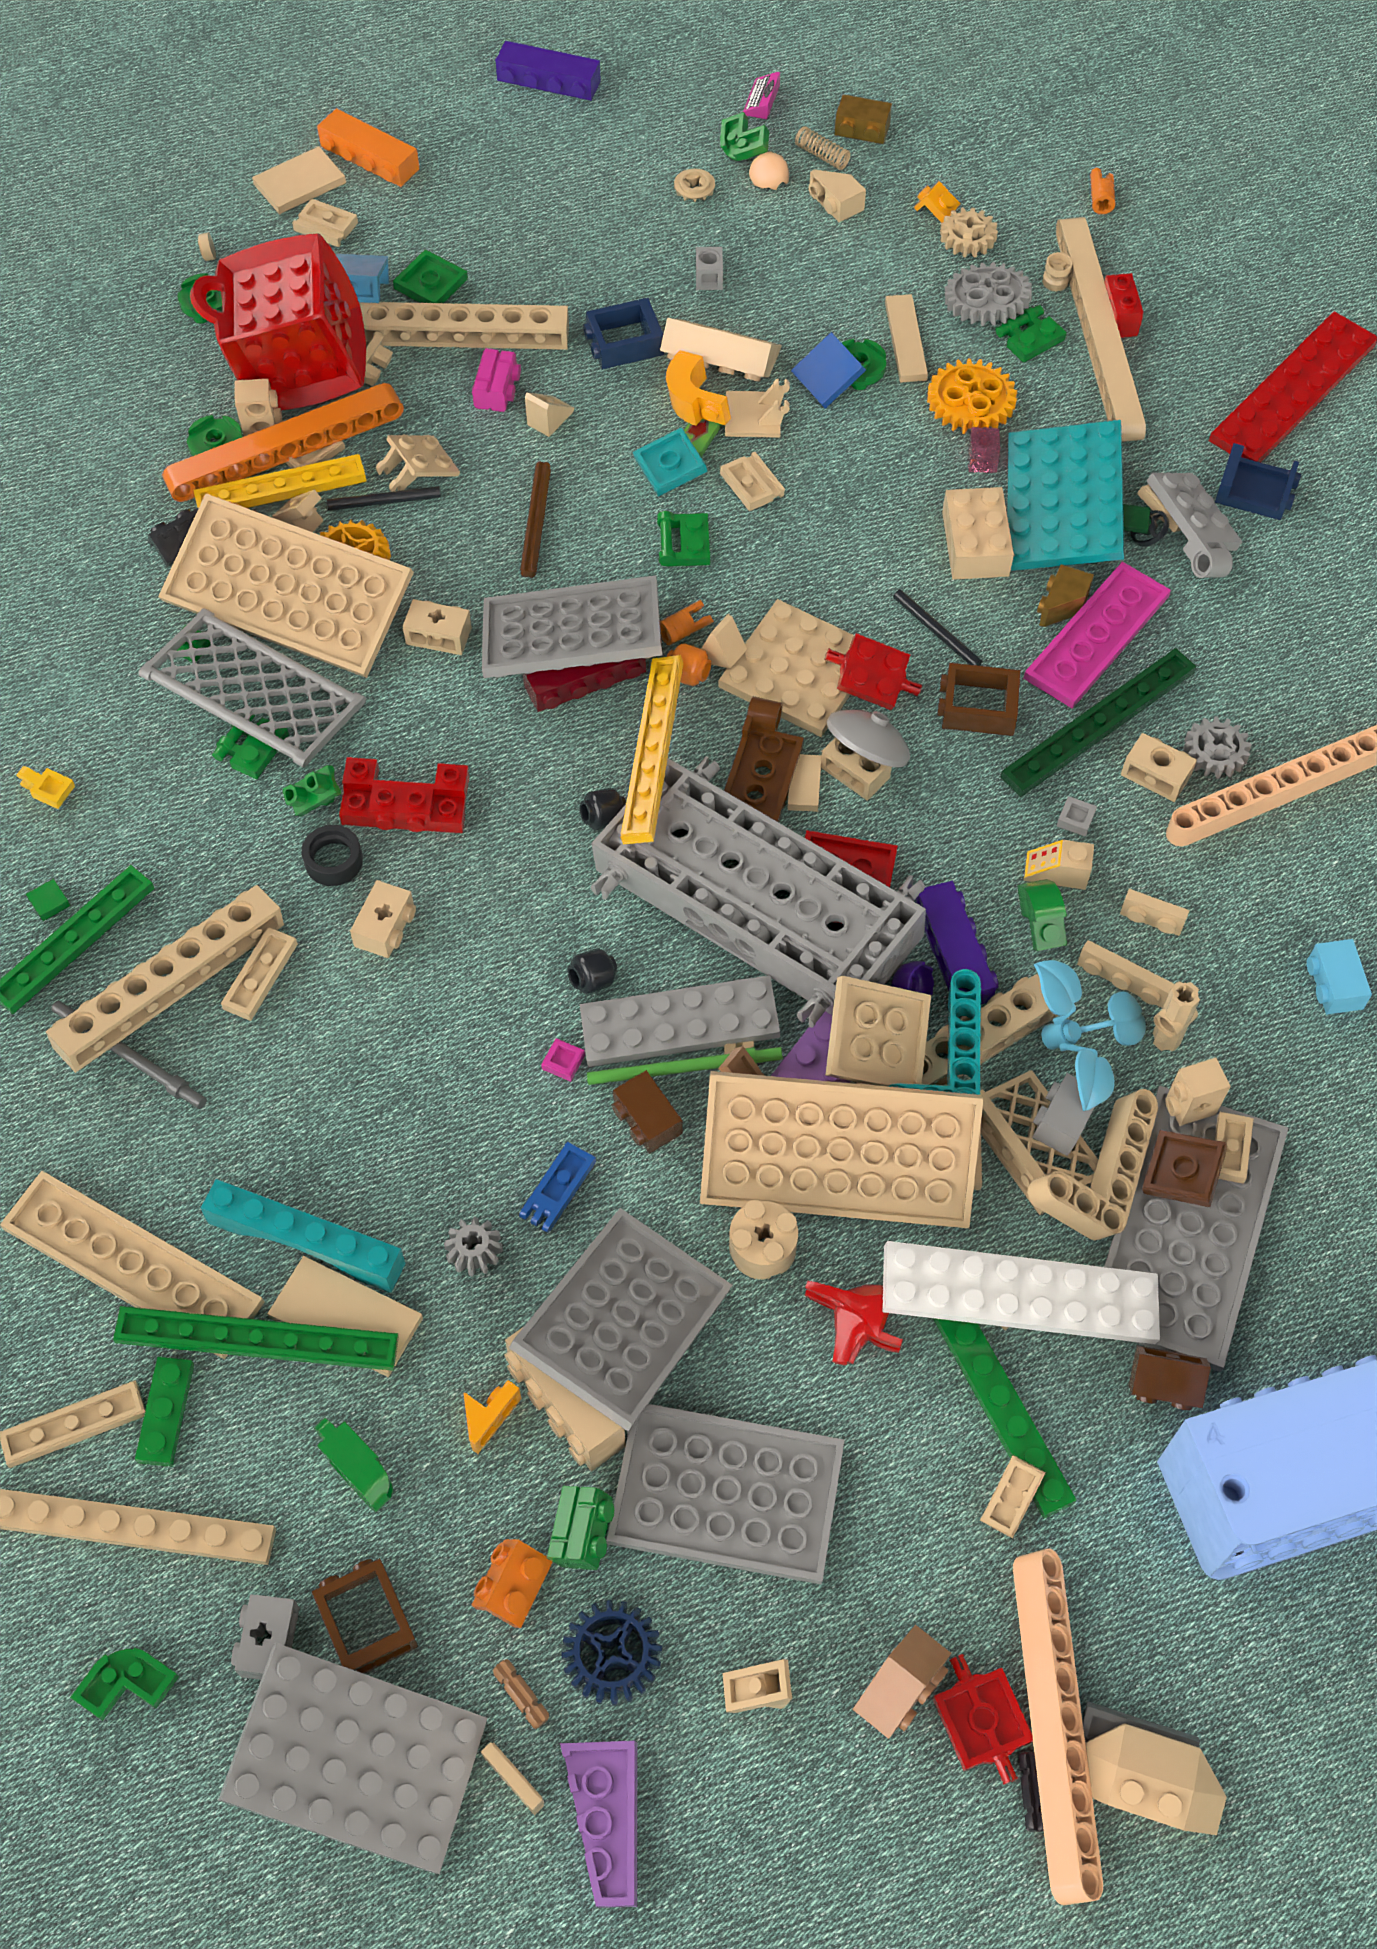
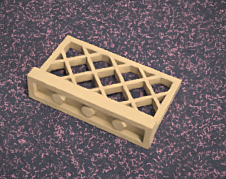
M1032 1070L987 1092L983 1089L980 1090V1095H983L981 1135L1029 1201L1028 1186L1030 1182L1055 1171L1064 1172L1085 1186H1091L1094 1174L1086 1176L1076 1173V1162L1088 1164L1094 1173L1098 1158L1081 1135L1068 1157L1032 1138L1034 1129L1038 1127V1125L1032 1123L1038 1109L1042 1105L1048 1108L1051 1102L1045 1099L1048 1091ZM1028 1082L1035 1092V1099L1017 1094L1018 1087ZM996 1097L1010 1100L1009 1112L996 1108L991 1100ZM1016 1102L1033 1107L1031 1118L1014 1113ZM1012 1122L1030 1126L1028 1138L1015 1134L1011 1128ZM1031 1148L1049 1152L1047 1164L1035 1161L1030 1154ZM1054 1154L1071 1159L1070 1169L1066 1170L1052 1166ZM1032 1204L1039 1215L1045 1213Z

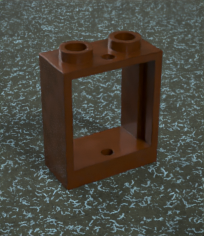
M949 663L947 674H941L939 692H945V698H939L937 716L943 717L942 729L1013 736L1018 715L1021 670ZM955 685L1005 690L1003 711L953 706Z
M380 1558L375 1561L373 1559L361 1561L352 1568L353 1572L340 1578L338 1575L326 1578L318 1584V1589L312 1591L342 1666L363 1674L419 1647ZM378 1576L400 1630L349 1655L327 1601Z

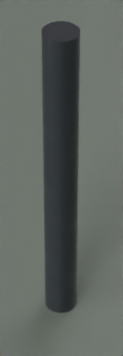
M439 486L327 499L328 511L441 498Z
M901 589L895 592L893 598L969 665L981 666L983 661L905 592Z

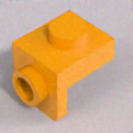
M938 181L932 188L927 185L917 195L919 201L914 206V209L918 211L925 205L941 223H944V217L951 216V211H955L961 203Z

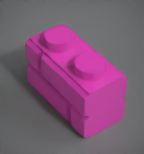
M487 348L483 351L472 389L473 403L476 408L485 410L491 408L492 411L505 412L508 401H514L515 385L513 384L514 381H519L521 374V365L517 364L514 352H499L498 350Z

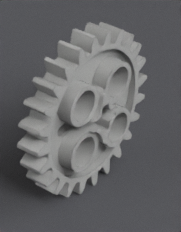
M992 262L987 267L984 263H981L978 268L972 264L969 271L961 268V274L954 273L953 279H948V285L945 286V305H947V310L953 311L954 317L961 315V321L969 318L971 319V324L981 321L982 326L987 321H990L992 325H996V320L1006 323L1007 317L1015 320L1016 313L1023 315L1024 308H1029V302L1032 300V283L1029 282V277H1023V271L1015 272L1014 266L1005 269L1004 263L1000 267H996L995 262Z

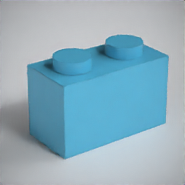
M1340 940L1315 945L1310 956L1307 958V969L1309 974L1314 976L1317 985L1316 997L1318 1002L1323 1004L1326 1015L1363 1010L1372 993L1354 940Z

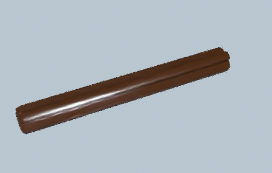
M539 461L535 465L520 568L521 575L525 578H533L537 572L551 473L550 464L547 461Z

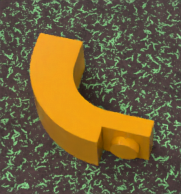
M679 350L671 360L666 371V382L673 410L681 419L695 426L702 419L726 425L731 419L727 396L699 389L707 379L703 356Z

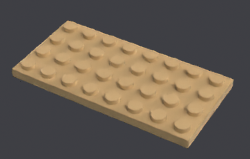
M205 494L158 597L164 602L196 614L205 608L214 613L216 618L238 630L367 678L414 572L409 567Z
M711 1071L700 1204L742 1208L751 1200L771 1201L782 1205L789 1212L969 1228L983 1095Z

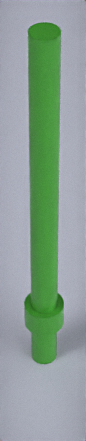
M755 1047L745 1048L756 1065L757 1063L783 1060L781 1047L755 1050ZM730 1054L587 1072L588 1085L630 1080L647 1070L651 1077L717 1069Z

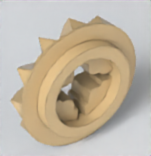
M687 169L680 172L674 180L677 196H683L684 201L688 199H693L694 202L697 199L705 201L707 196L713 195L715 179L705 170Z

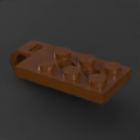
M753 696L742 728V738L724 791L779 823L804 746V738L777 732L782 715V702ZM759 767H767L771 772L766 775H760L755 770ZM752 791H758L763 794V797L754 800L750 799L747 794Z

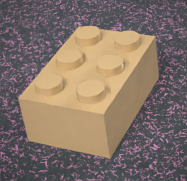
M1003 488L946 490L942 514L952 580L1009 577L1014 553Z

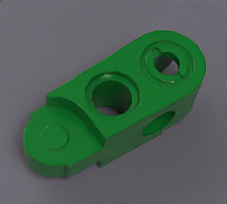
M326 1418L322 1419L314 1426L315 1431L323 1440L317 1447L322 1451L335 1471L376 1513L394 1494L393 1485L378 1456L345 1421L335 1428Z

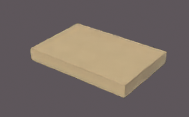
M319 146L252 177L253 184L278 214L346 183L345 175Z

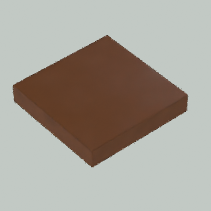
M1160 1130L1142 1187L1143 1194L1211 1207L1227 1152V1143Z

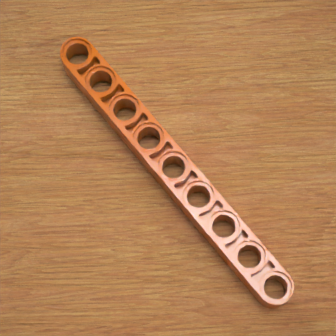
M388 383L379 384L171 464L163 471L162 477L175 501H188L195 498L193 491L195 489L250 477L290 460L289 457L296 459L396 420L402 415L404 406L392 385Z

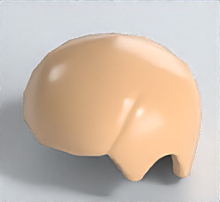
M770 151L758 155L752 161L749 177L754 186L777 190L782 182L785 184L789 182V168L781 155Z

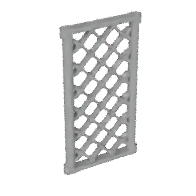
M205 608L139 670V676L148 681L153 680L287 755L293 759L294 763L303 768L312 761L315 755L366 702L365 696L357 692L352 693L216 618L214 613ZM204 624L208 626L206 632L195 633ZM223 635L232 639V644L229 646L217 647L213 644L214 638H219ZM208 639L211 646L196 649L193 648L192 641ZM186 641L189 643V649L178 650ZM247 648L256 653V658L249 660H240L237 652L244 651ZM231 652L235 657L234 661L218 662L216 654ZM209 654L213 656L214 660L213 663L197 664L195 656ZM177 657H190L192 665L175 666L173 659ZM167 659L170 660V667L158 670ZM271 662L281 666L280 672L269 674L263 673L261 667ZM257 666L259 674L244 676L241 674L240 668ZM235 668L237 669L238 676L222 678L219 670ZM214 670L217 678L200 680L198 672ZM192 672L195 674V680L185 684L176 680L178 673ZM296 675L305 680V685L299 687H289L286 683V679L293 678ZM279 679L283 681L284 687L280 689H267L265 686V681ZM260 682L263 689L248 692L244 689V683ZM239 684L241 692L226 694L223 692L222 686ZM217 686L219 687L220 694L208 698L201 694L200 689L202 687ZM322 689L330 693V699L314 701L311 698V692ZM305 693L308 696V701L292 703L289 695ZM284 695L287 699V704L271 705L268 697ZM262 697L266 702L264 707L251 708L248 706L247 699ZM242 700L245 707L233 712L225 707V702ZM345 702L349 704L340 714H337L336 706L343 705ZM331 707L333 715L317 717L314 709ZM309 709L312 717L296 719L293 711ZM287 711L290 713L291 719L276 722L272 718V713ZM265 713L269 716V722L259 726L250 721V716L253 714ZM331 723L322 733L319 731V724ZM313 725L316 733L302 736L298 734L297 727ZM291 727L294 730V736L284 740L275 735L277 728ZM314 741L305 751L300 749V743Z

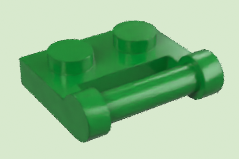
M670 511L659 512L657 514V524L660 527L661 551L658 554L659 563L667 567L710 565L708 513L673 514ZM672 528H680L681 552H674L672 549Z

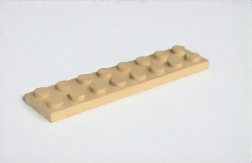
M44 1171L39 1173L0 1224L6 1232L135 1308L254 1319L265 1303L259 1295ZM214 1353L224 1360L228 1356V1354Z

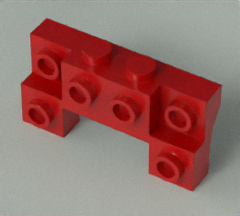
M346 758L342 780L344 790L339 812L341 825L377 827L382 830L406 829L412 832L463 833L470 777L468 765L438 763L435 783L431 784L377 780L379 773L377 759Z

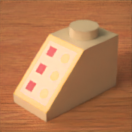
M1060 840L1027 851L1024 881L1034 882L1048 879L1055 882L1057 886L1086 890L1092 871L1094 844Z

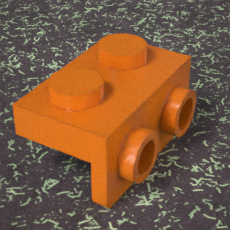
M505 1539L494 1549L491 1555L492 1564L488 1573L479 1580L475 1587V1599L472 1606L478 1610H486L514 1628H521L553 1562L547 1559V1556L519 1539Z

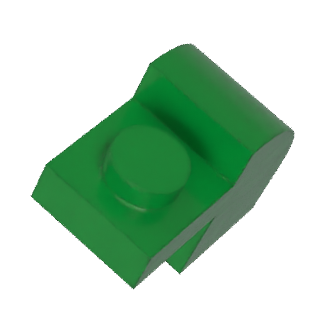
M1044 879L1017 885L1021 914L1028 918L1030 922L1033 949L1035 951H1042L1067 946L1064 917L1067 916L1063 897L1056 883Z

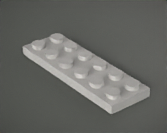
M770 975L580 1004L588 1067L723 1047L725 1044L780 1038Z

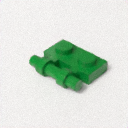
M1041 305L1024 309L1023 315L1017 316L1015 320L1008 318L1006 323H1002L1001 326L996 328L998 337L1001 338L1005 335L1010 337L1006 347L1023 363L1061 343L1066 338L1067 332L1050 316L1043 320L1038 318L1044 314V309ZM1026 324L1028 328L1022 331L1019 327Z
M254 714L250 716V721L255 717ZM262 717L257 725L268 723L269 720ZM231 725L232 728L226 736H221L217 741V748L212 753V756L218 761H223L228 754L232 756V759L229 761L232 769L258 779L278 750ZM277 728L275 735L283 740L288 738V728ZM241 735L247 736L241 746L236 744Z

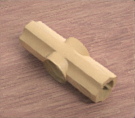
M1178 981L1173 985L1163 1009L1154 1016L1156 1026L1152 1033L1154 1036L1153 1044L1161 1051L1176 1050L1180 1046L1189 1024L1198 1017L1196 1008L1200 1001L1198 997L1199 989L1192 982L1182 983Z

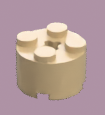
M759 1200L747 1202L736 1213L730 1225L729 1250L736 1267L743 1274L761 1280L769 1279L771 1276L779 1273L782 1274L790 1268L796 1256L798 1243L796 1217L785 1207L775 1202Z

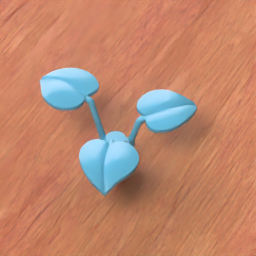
M1055 960L1035 963L1034 966L1040 978L1044 1000L1050 1011L1060 1016L1053 1019L1054 1023L1043 1027L1041 1033L1042 1041L1051 1050L1060 1048V1051L1070 1050L1078 1052L1075 1061V1071L1083 1111L1090 1110L1111 1096L1114 1090V1074L1107 1059L1098 1057L1095 1049L1074 1044L1080 1039L1081 1033L1113 1026L1114 1036L1118 1043L1125 1046L1137 1044L1142 1040L1146 1031L1142 1009L1128 992H1117L1111 996L1108 1002V1012L1112 1020L1080 1027L1077 1022L1067 1019L1076 1011L1074 1003L1079 1001L1082 996L1081 984L1075 971L1065 963Z

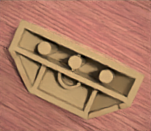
M1126 1723L1085 1742L1092 1798L1106 1805L1184 1831L1217 1835L1227 1797L1200 1747Z

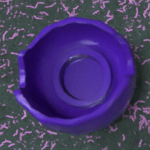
M909 961L900 965L896 970L891 986L932 996L934 988L933 968L926 965L925 961Z

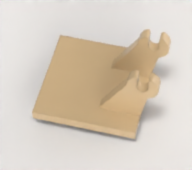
M776 379L766 392L726 391L731 419L725 425V436L780 438V425L783 416L790 410V403L787 400H784V406L780 407L784 393L790 389L789 380L785 379L784 385L780 386L779 379Z
M388 435L386 440L391 445V449L385 458L376 465V471L379 475L383 471L388 475L402 460L405 461L406 464L398 477L389 484L391 492L396 491V489L398 491L405 490L417 477L459 476L460 474L459 469L439 444V441L431 435Z

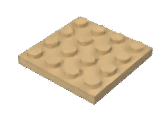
M777 599L745 643L747 647L745 653L730 669L727 668L720 677L718 687L748 702L751 701L753 696L782 702L781 718L822 737L828 728L827 720L830 714L841 710L850 694L837 689L840 679V665L824 660L828 648L846 654L854 635Z

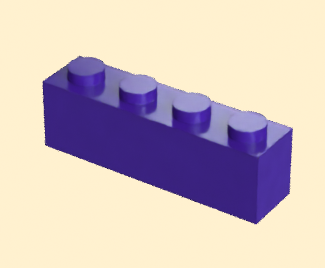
M506 40L495 59L497 81L592 101L601 82L600 60Z
M953 880L925 887L923 892L915 899V903L926 909L925 934L948 991L950 990L951 979L955 972L961 969L972 970L980 977L981 1005L986 1004L995 995V991L999 987L998 978L994 970H989L985 946L983 943L979 944L975 936L976 925L973 918L968 917L966 914L963 893L956 890ZM964 987L958 988L959 990H961V991H963V992H969V991H971V990H969L968 988H964Z

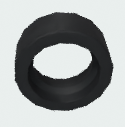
M340 825L319 827L312 831L302 844L301 855L308 875L316 883L325 886L342 885L357 876L363 865L361 845L356 834L349 828ZM329 844H342L349 847L351 851L349 858L343 864L335 867H323L317 865L314 860L316 852Z

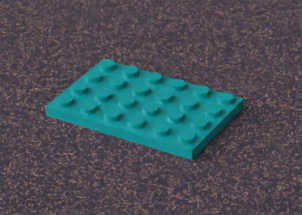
M1121 420L1008 433L1007 517L1014 553L1011 571L1055 567L1061 564L1075 565L1124 560Z

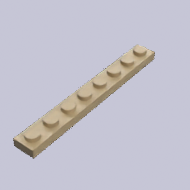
M0 1489V1529L269 1565L276 1528L273 1525Z

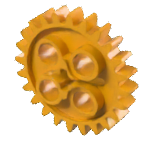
M970 358L967 359L966 364H962L958 359L955 367L947 363L946 370L939 368L937 375L932 376L931 383L928 386L927 403H930L929 410L935 411L934 418H943V426L951 423L952 431L961 427L962 434H965L968 429H972L974 435L977 434L978 429H982L986 434L988 433L989 426L997 430L999 423L1005 425L1007 417H1012L1017 402V390L1014 389L1015 382L1009 381V373L1001 375V367L993 370L992 362L983 366L982 359H979L976 364H973Z

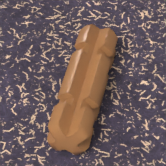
M505 1659L493 1669L494 1676L500 1684H505V1691L522 1713H526L525 1717L530 1725L537 1729L550 1718L549 1713L542 1703H537L538 1698L521 1675H516V1668L510 1660Z

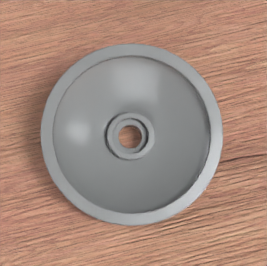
M839 710L830 714L827 720L830 732L841 743L859 755L890 767H904L910 760L908 745L900 732L889 723V718L877 711L871 713L865 710Z

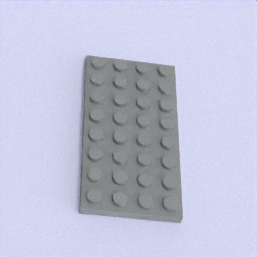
M1159 1086L1155 1096L1158 1102V1111L1127 1224L1121 1233L1113 1235L1104 1267L1158 1274L1160 1340L1156 1344L1136 1343L1150 1348L1207 1358L1211 1369L1221 1372L1225 1366L1288 1127L1224 1106H1220L1217 1114L1179 1126L1176 1117L1171 1116L1166 1107V1097L1170 1089ZM1220 1112L1254 1118L1247 1179L1244 1184L1218 1179L1211 1207L1143 1194L1142 1187L1160 1130L1215 1140L1217 1117Z

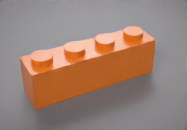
M337 108L317 125L321 147L384 178L388 182L402 187L420 169L417 148Z

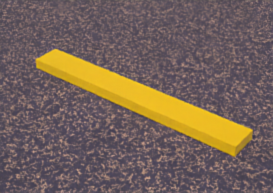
M681 655L652 659L620 836L623 845L654 842L683 669Z

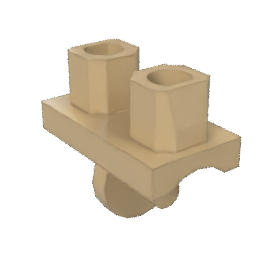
M377 333L366 348L364 383L373 387L380 377L381 370L371 364L374 362L385 369L393 355V352L381 345L383 337Z

